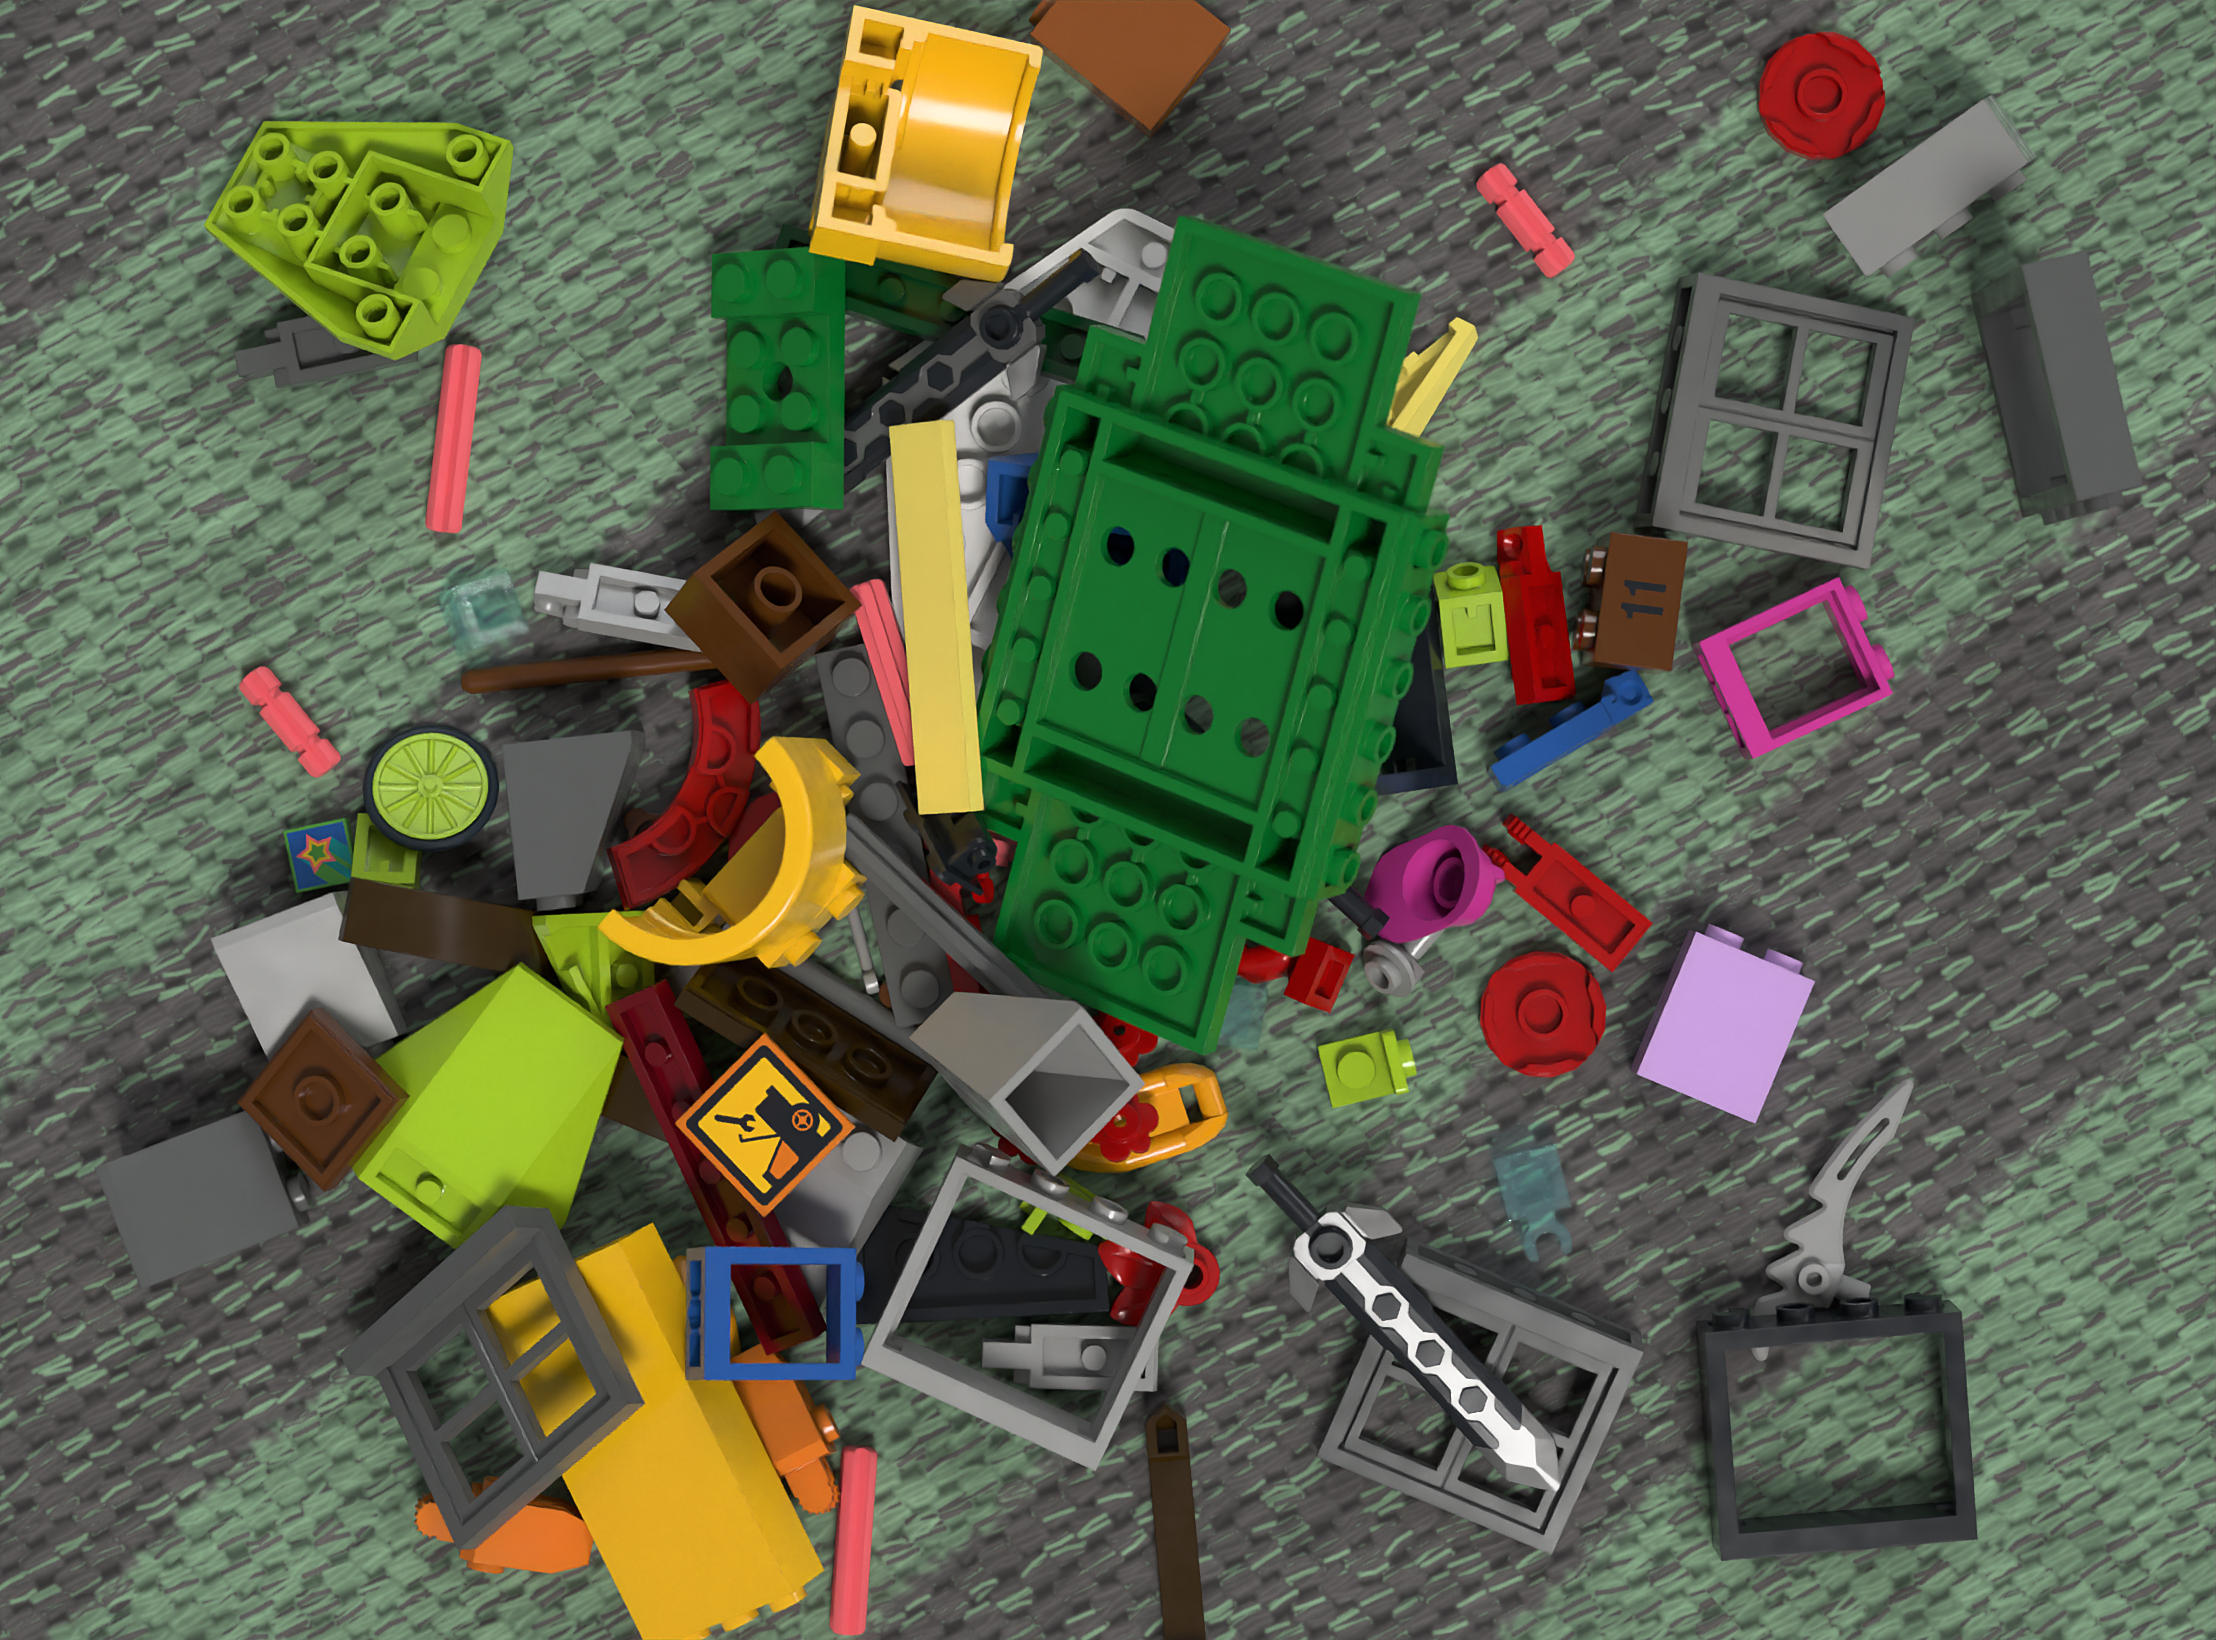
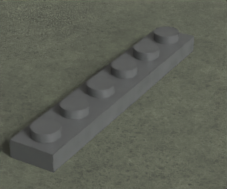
M864 643L814 654L834 747L861 774L849 787L854 792L852 799L847 804L849 813L856 815L931 885L922 838L912 830L903 816V811L907 809V806L895 784L901 780L910 786L906 766L901 762ZM867 879L864 883L896 1028L900 1029L922 1024L954 992L946 952Z

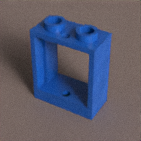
M687 1248L685 1380H856V1367L861 1365L864 1355L863 1333L859 1327H856V1301H860L863 1295L864 1271L861 1263L856 1262V1248ZM731 1265H827L826 1363H730Z

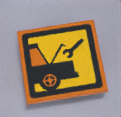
M766 1033L675 1122L676 1126L763 1217H766L855 1128L853 1123Z

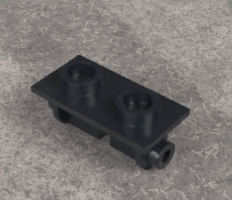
M899 780L895 785L907 806V809L903 811V816L912 830L924 839L930 851V854L926 856V860L931 870L945 884L952 886L954 883H958L981 896L984 890L976 875L987 873L994 868L998 848L980 815L972 811L959 822L958 820L967 812L919 815L917 789Z

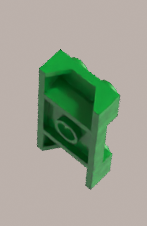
M809 247L712 254L711 318L727 320L726 446H710V511L751 513L752 510L772 509L844 510L845 260L809 252ZM788 366L793 376V385L790 393L783 399L778 390V379L783 369Z

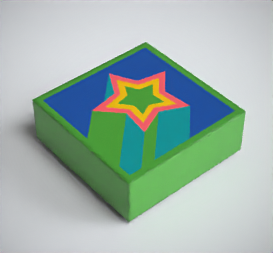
M341 818L283 831L296 893L350 882L355 843L349 818Z

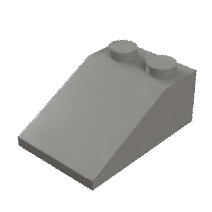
M838 1108L853 1123L855 1128L773 1210L790 1247L856 1248L857 1257L924 1148L902 1134L893 1142ZM799 1265L819 1310L822 1312L826 1306L827 1265Z

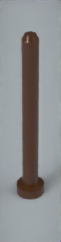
M672 647L468 669L461 674L462 690L467 693L480 694L716 669L717 667L704 653Z

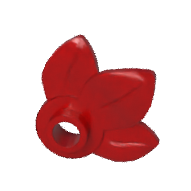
M1150 1201L1145 1211L1144 1227L1151 1229L1152 1224L1158 1223L1184 1235L1188 1240L1185 1246L1194 1249V1264L1198 1266L1200 1271L1199 1278L1194 1284L1183 1287L1171 1312L1172 1314L1179 1305L1195 1306L1209 1299L1218 1287L1220 1268L1213 1253L1205 1246L1197 1243L1193 1222L1185 1212L1169 1203ZM1108 1239L1098 1244L1097 1252L1106 1269L1120 1284L1125 1286L1114 1299L1109 1314L1113 1319L1122 1324L1137 1326L1165 1265Z

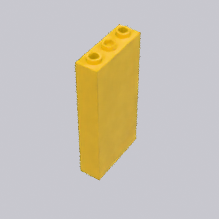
M652 1222L574 1258L645 1404L562 1474V1477L642 1639L703 1640L712 1634L709 1627L721 1623L724 1631L728 1632L756 1618L759 1615L757 1608L769 1604L772 1613H776L804 1599L807 1593L803 1586L825 1570L732 1381L685 1380L686 1288L654 1223ZM539 1276L510 1288L485 1310L511 1365L561 1322ZM569 1338L519 1381L546 1437L596 1395Z

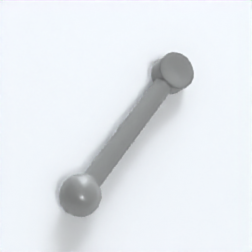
M856 906L847 915L867 994L871 995L878 993L880 988L859 909Z

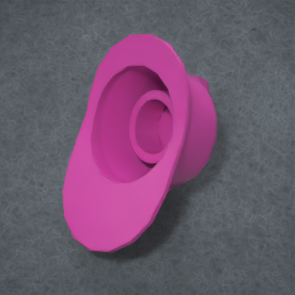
M1450 824L1436 828L1425 835L1398 845L1383 855L1373 869L1364 898L1374 908L1379 907L1390 917L1386 925L1378 933L1382 939L1398 944L1411 942L1448 927H1460L1476 922L1486 913L1492 902L1495 887L1505 880V873L1501 868L1492 864L1491 859L1478 847L1476 839L1467 829Z

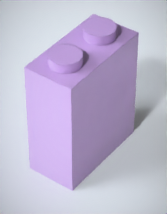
M1708 924L1704 935L1688 930L1630 1071L1756 1124L1815 981L1799 975L1803 966L1802 962L1771 949H1767L1763 959L1740 950L1744 938Z

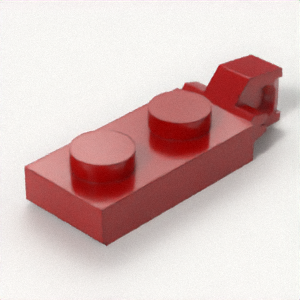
M1542 525L1519 526L1497 531V563L1500 565L1499 576L1501 577L1500 583L1503 591L1505 622L1511 660V677L1514 683L1516 705L1574 698L1576 687L1561 572L1551 571L1546 558Z

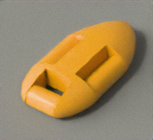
M1193 1063L1169 1064L1138 1074L1145 1083L1136 1093L1140 1103L1151 1104L1156 1108L1159 1115L1157 1128L1149 1134L1151 1139L1149 1150L1143 1154H1136L1131 1151L1126 1160L1113 1163L1103 1157L1100 1151V1144H1094L1089 1141L1066 1166L1094 1173H1124L1203 1146L1215 1138L1224 1128L1229 1114L1216 1074L1206 1066ZM1191 1084L1203 1119L1192 1123L1189 1121L1179 1088ZM1119 1120L1115 1126L1123 1127L1126 1121Z

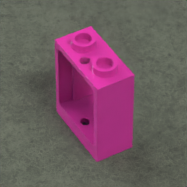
M1839 577L1821 583L1691 644L1744 760L1757 758L1893 694L1888 680L1895 677L1890 660L1879 643L1870 645L1861 625V622L1868 619L1864 604L1856 589L1852 585L1844 588ZM1822 602L1861 688L1768 731L1729 645Z

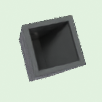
M628 730L501 744L518 900L536 898L537 911L569 908L584 905L583 893L599 890L609 859L606 849L613 847L646 746L645 732Z
M246 1111L95 1167L141 1289L287 1233L310 1222L306 1210L313 1208V1199L305 1178L300 1172L292 1175L283 1152L284 1150Z

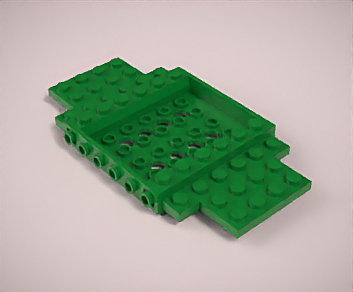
M1178 216L1147 339L1145 340L1105 325H1090L1075 384L1056 385L1054 395L1046 405L1043 415L1045 431L1038 458L1033 463L1028 474L1027 485L1029 495L1023 519L1018 524L1012 538L1014 555L1008 579L997 598L996 609L999 615L992 643L986 649L981 662L983 678L976 702L984 810L974 812L980 815L988 830L1018 842L992 943L1033 982L1200 1055H1206L1216 1051L1246 938L1290 957L1305 954L1319 901L1344 894L1358 874L1361 858L1357 849L1363 828L1369 823L1377 807L1378 793L1374 788L1381 764L1388 758L1395 742L1396 732L1392 723L1398 702L1406 694L1412 681L1413 665L1410 663L1416 637L1424 630L1430 616L1431 602L1428 599V594L1434 572L1443 564L1448 552L1449 537L1446 534V529L1451 514L1429 506L1445 446L1386 425L1422 293L1194 216ZM1118 526L1125 528L1134 540V554L1125 565L1114 562L1107 551L1108 536ZM1173 547L1182 550L1190 562L1187 580L1181 586L1169 583L1162 571L1163 557ZM1228 569L1238 571L1245 579L1247 586L1246 597L1242 604L1236 608L1226 605L1218 593L1219 579ZM1286 590L1297 594L1304 606L1303 620L1293 630L1283 627L1275 615V602L1278 596ZM1083 652H1090L1095 655L1102 667L1100 683L1092 690L1083 687L1075 675V663ZM1139 673L1149 676L1157 688L1154 705L1149 711L1138 709L1130 698L1129 688L1131 681ZM1194 695L1205 698L1213 711L1212 724L1203 734L1192 730L1185 719V706ZM1251 717L1261 720L1269 731L1270 741L1268 748L1260 756L1249 753L1241 741L1242 726Z

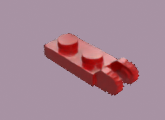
M1510 813L1502 825L1513 839L1521 845L1525 844L1540 856L1534 865L1524 875L1497 848H1491L1485 844L1481 849L1491 859L1493 865L1504 871L1505 880L1514 886L1512 891L1609 972H1613L1653 923L1556 842L1549 844L1519 818Z

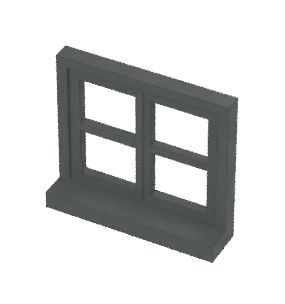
M1700 272L1679 277L1633 528L1653 532H1673L1861 570L1869 569L1915 318ZM1730 314L1793 327L1779 409L1715 397ZM1809 331L1872 344L1857 426L1794 413ZM1710 420L1774 433L1759 515L1695 503ZM1790 437L1853 449L1838 531L1775 519Z
M505 1205L340 1353L350 1375L377 1376L458 1550L476 1549L645 1404L548 1208ZM534 1267L561 1322L511 1365L485 1310ZM464 1329L490 1384L441 1426L416 1371ZM569 1338L596 1395L546 1437L519 1381ZM498 1400L525 1456L475 1498L449 1442Z
M1407 1236L1397 1258V1268L1432 1306L1496 1332L1483 1362V1365L1494 1377L1500 1378L1502 1381L1519 1342L1596 1374L1569 1434L1541 1423L1555 1438L1556 1446L1562 1448L1558 1456L1561 1487L1554 1492L1543 1489L1534 1508L1460 1477V1472L1473 1444L1456 1426L1451 1433L1437 1467L1360 1435L1386 1375L1426 1391L1402 1364L1393 1361L1395 1356L1389 1350H1385L1370 1333H1368L1319 1444L1317 1457L1552 1555L1643 1356L1644 1349L1641 1333Z

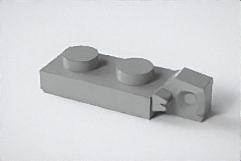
M590 563L589 569H575L573 577L539 571L533 595L535 611L563 618L564 625L577 628L580 631L703 653L664 611L687 580Z
M1047 1321L1015 1324V1338H982L981 1367L1014 1368L1013 1382L1029 1384V1388L1107 1390L1137 1326L1117 1323ZM1159 1339L1134 1391H1157Z

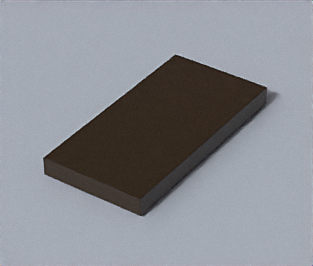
M757 956L742 960L701 965L683 988L674 1004L675 1007L746 1051L766 1033L835 1106L893 1142L899 1137L938 1074L934 1066L777 967L768 968Z

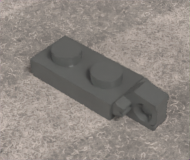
M310 316L278 322L276 328L265 330L264 334L267 345L234 351L239 378L243 377L244 381L274 375L277 388L289 386L297 388L419 361L417 351L398 360H393L341 342Z

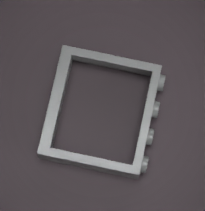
M977 1142L974 1148L960 1143L867 1342L861 1365L1096 1471L1194 1266V1249L1185 1246L1188 1241L1187 1238L1170 1227L1154 1223L1151 1229H1148L1128 1220L1129 1212L1111 1200L1094 1196L1092 1202H1089L1069 1193L1070 1185L1058 1176L1053 1177L1047 1171L1036 1169L1033 1175H1030L1010 1166L1011 1158L995 1147ZM967 1176L1165 1265L1091 1423L895 1334L896 1328Z

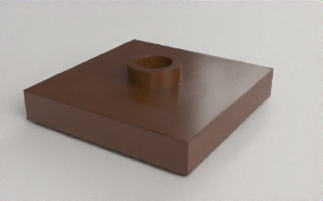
M323 1007L310 1010L237 1103L326 1192L338 1186L410 1096Z

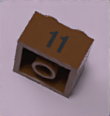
M774 511L696 570L664 611L752 705L830 643L860 609L862 604L787 522Z
M1609 532L1598 538L1596 545H1592L1591 549H1585L1581 566L1580 586L1591 588L1588 610L1584 609L1583 613L1577 612L1572 636V650L1582 651L1581 665L1623 671L1634 670L1638 673L1654 675L1672 671L1688 542Z

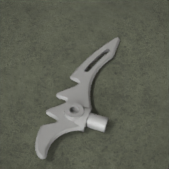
M1910 1079L1903 1080L1856 1125L1825 1163L1809 1188L1810 1196L1823 1204L1822 1208L1784 1230L1785 1239L1798 1244L1799 1249L1769 1264L1766 1268L1767 1276L1782 1285L1783 1290L1760 1297L1756 1302L1752 1316L1776 1314L1775 1307L1786 1303L1804 1302L1814 1304V1308H1829L1834 1298L1843 1300L1854 1297H1869L1871 1284L1843 1275L1845 1268L1843 1253L1845 1213L1850 1196L1861 1173L1880 1149L1895 1136L1914 1084ZM1888 1118V1123L1863 1149L1842 1179H1838L1837 1174L1863 1139L1882 1119ZM1769 1347L1751 1348L1758 1361H1764L1768 1356Z

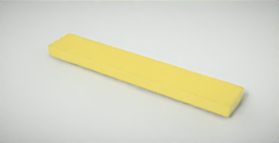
M936 420L889 426L919 815L984 810L954 420Z

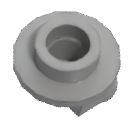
M1445 929L1418 940L1400 944L1382 938L1372 942L1364 949L1363 953L1364 972L1369 983L1383 994L1406 997L1414 990V987L1425 972L1417 961Z

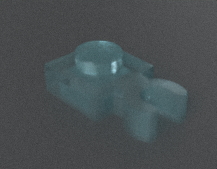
M1551 1142L1492 1157L1507 1220L1511 1222L1526 1218L1528 1226L1522 1234L1521 1243L1527 1258L1531 1262L1539 1261L1535 1244L1537 1238L1545 1232L1556 1234L1560 1250L1563 1254L1571 1253V1235L1567 1228L1555 1219L1554 1210L1571 1206L1556 1144Z

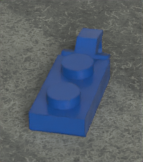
M1634 670L1607 679L1603 684L1599 703L1586 709L1582 701H1578L1551 717L1548 721L1553 730L1531 742L1527 733H1524L1502 745L1493 752L1498 762L1491 765L1487 773L1498 792L1502 791L1504 793L1610 731L1614 726L1653 704L1654 700L1644 682Z

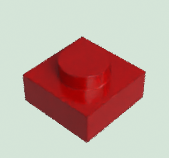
M1309 936L1305 954L1295 956L1288 968L1287 978L1289 982L1283 995L1308 1006L1331 1013L1355 955Z

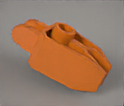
M761 1343L730 1359V1363H790L779 1352L767 1356ZM731 1380L779 1479H786L794 1497L799 1498L798 1505H802V1510H807L809 1514L814 1512L816 1515H819L820 1512L821 1514H825L826 1511L831 1512L833 1507H837V1502L841 1501L839 1499L841 1492L838 1490L840 1486L835 1484L836 1477L826 1457L837 1452L834 1440L841 1437L826 1404L821 1403L815 1406L802 1380Z
M485 1476L483 1483L472 1482L471 1489L475 1498L499 1477ZM431 1491L428 1494L423 1493V1497L421 1499L418 1498V1504L415 1505L417 1511L414 1517L417 1519L414 1521V1524L418 1526L417 1531L420 1530L422 1536L428 1535L429 1538L436 1536L437 1540L454 1543ZM539 1494L476 1549L459 1550V1558L467 1560L466 1566L468 1568L485 1573L501 1574L504 1573V1569L507 1567L552 1574L588 1565L593 1538L577 1507L564 1499Z

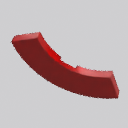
M728 679L688 691L693 715V745L686 774L671 803L651 825L639 834L621 844L606 849L625 911L661 897L678 887L681 880H687L693 876L712 856L724 839L728 838L750 795L748 791L755 770L756 758L754 755L760 750L761 745L759 699L751 705Z

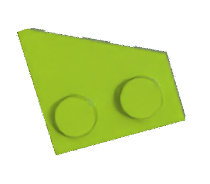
M646 910L618 913L623 917L641 916ZM610 912L532 916L533 928L566 995L616 1031L605 1006L624 996L655 984L654 961L639 957L623 949L597 929V926Z

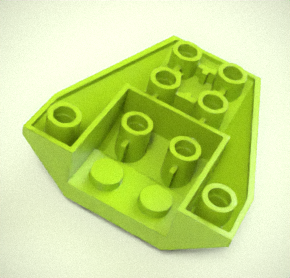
M263 121L203 226L209 234L339 341L393 360H398L445 339L501 238L504 229L514 147L510 140L458 123Z
M520 962L374 1058L404 1089L410 1098L381 1131L352 1169L358 1179L455 1250L505 1205L548 1208L560 1231L569 1217L625 1038Z

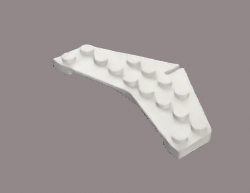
M1133 209L1115 210L1004 285L1003 289L1012 288L1021 291L1025 296L1066 264L1073 253L1083 248L1093 256L1099 265L1100 274L1088 284L1085 282L1053 308L1137 333L1147 339L1175 229ZM924 340L889 364V368L899 372L902 367L934 342ZM1007 367L1002 373L942 419L954 420L976 702L983 678L981 672L982 658L986 649L992 643L999 615L996 609L997 598L1003 585L1007 582L1012 559L1002 541L996 543L985 523L988 459L992 456L1039 452L1045 431L1043 415L1046 405L1054 395L1056 385H1068L1039 376L1037 386L1019 400L1014 401L1011 398ZM882 377L884 386L890 380ZM890 456L886 460L892 607L906 648L892 461Z

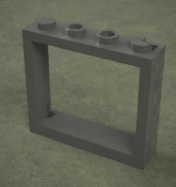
M2087 250L2021 265L1973 293L1971 299L2022 516L2025 518L2041 514L2043 524L2046 526L2124 505L2122 492L2141 487L2142 481Z

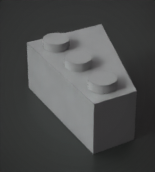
M1992 94L1979 101L1822 215L1866 277L1881 268L1886 277L1889 278L1920 256L1913 247V244L1934 230L1940 240H1942L1971 220L1973 216L1966 207L1987 192L1996 202L2026 181L2027 178L2020 168L2036 158V155Z

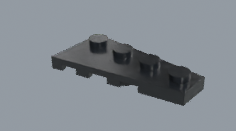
M888 1205L856 1257V1262L861 1263L864 1271L863 1295L860 1301H856V1326L876 1325L928 1212ZM948 1217L899 1323L1109 1312L1107 1269L1097 1252L1098 1245L1037 1233L1030 1235L1026 1231L1023 1232L986 1223Z

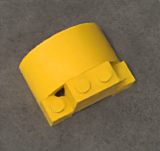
M854 5L846 32L837 88L824 133L807 236H811L809 252L872 266L875 258L987 282H1001L1012 261L1014 245L1004 243L1006 220L1021 138L1032 94L1041 68L1042 48L1037 45ZM902 80L900 90L890 88L892 83Z
M770 738L754 756L771 777L772 782L769 786L779 795L782 807L778 808L707 886L698 877L687 880L683 879L677 887L681 892L671 903L665 898H660L654 906L649 907L641 916L623 917L613 909L597 926V929L623 949L639 957L669 965H703L742 960L756 956L768 968L783 967L789 963L794 967L800 965L822 942V939L817 935L819 930L832 916L838 921L843 919L860 903L865 895L859 887L867 878L844 857L847 834L844 807L854 795V792L849 787L861 774L826 739ZM726 921L730 928L724 931L720 926Z

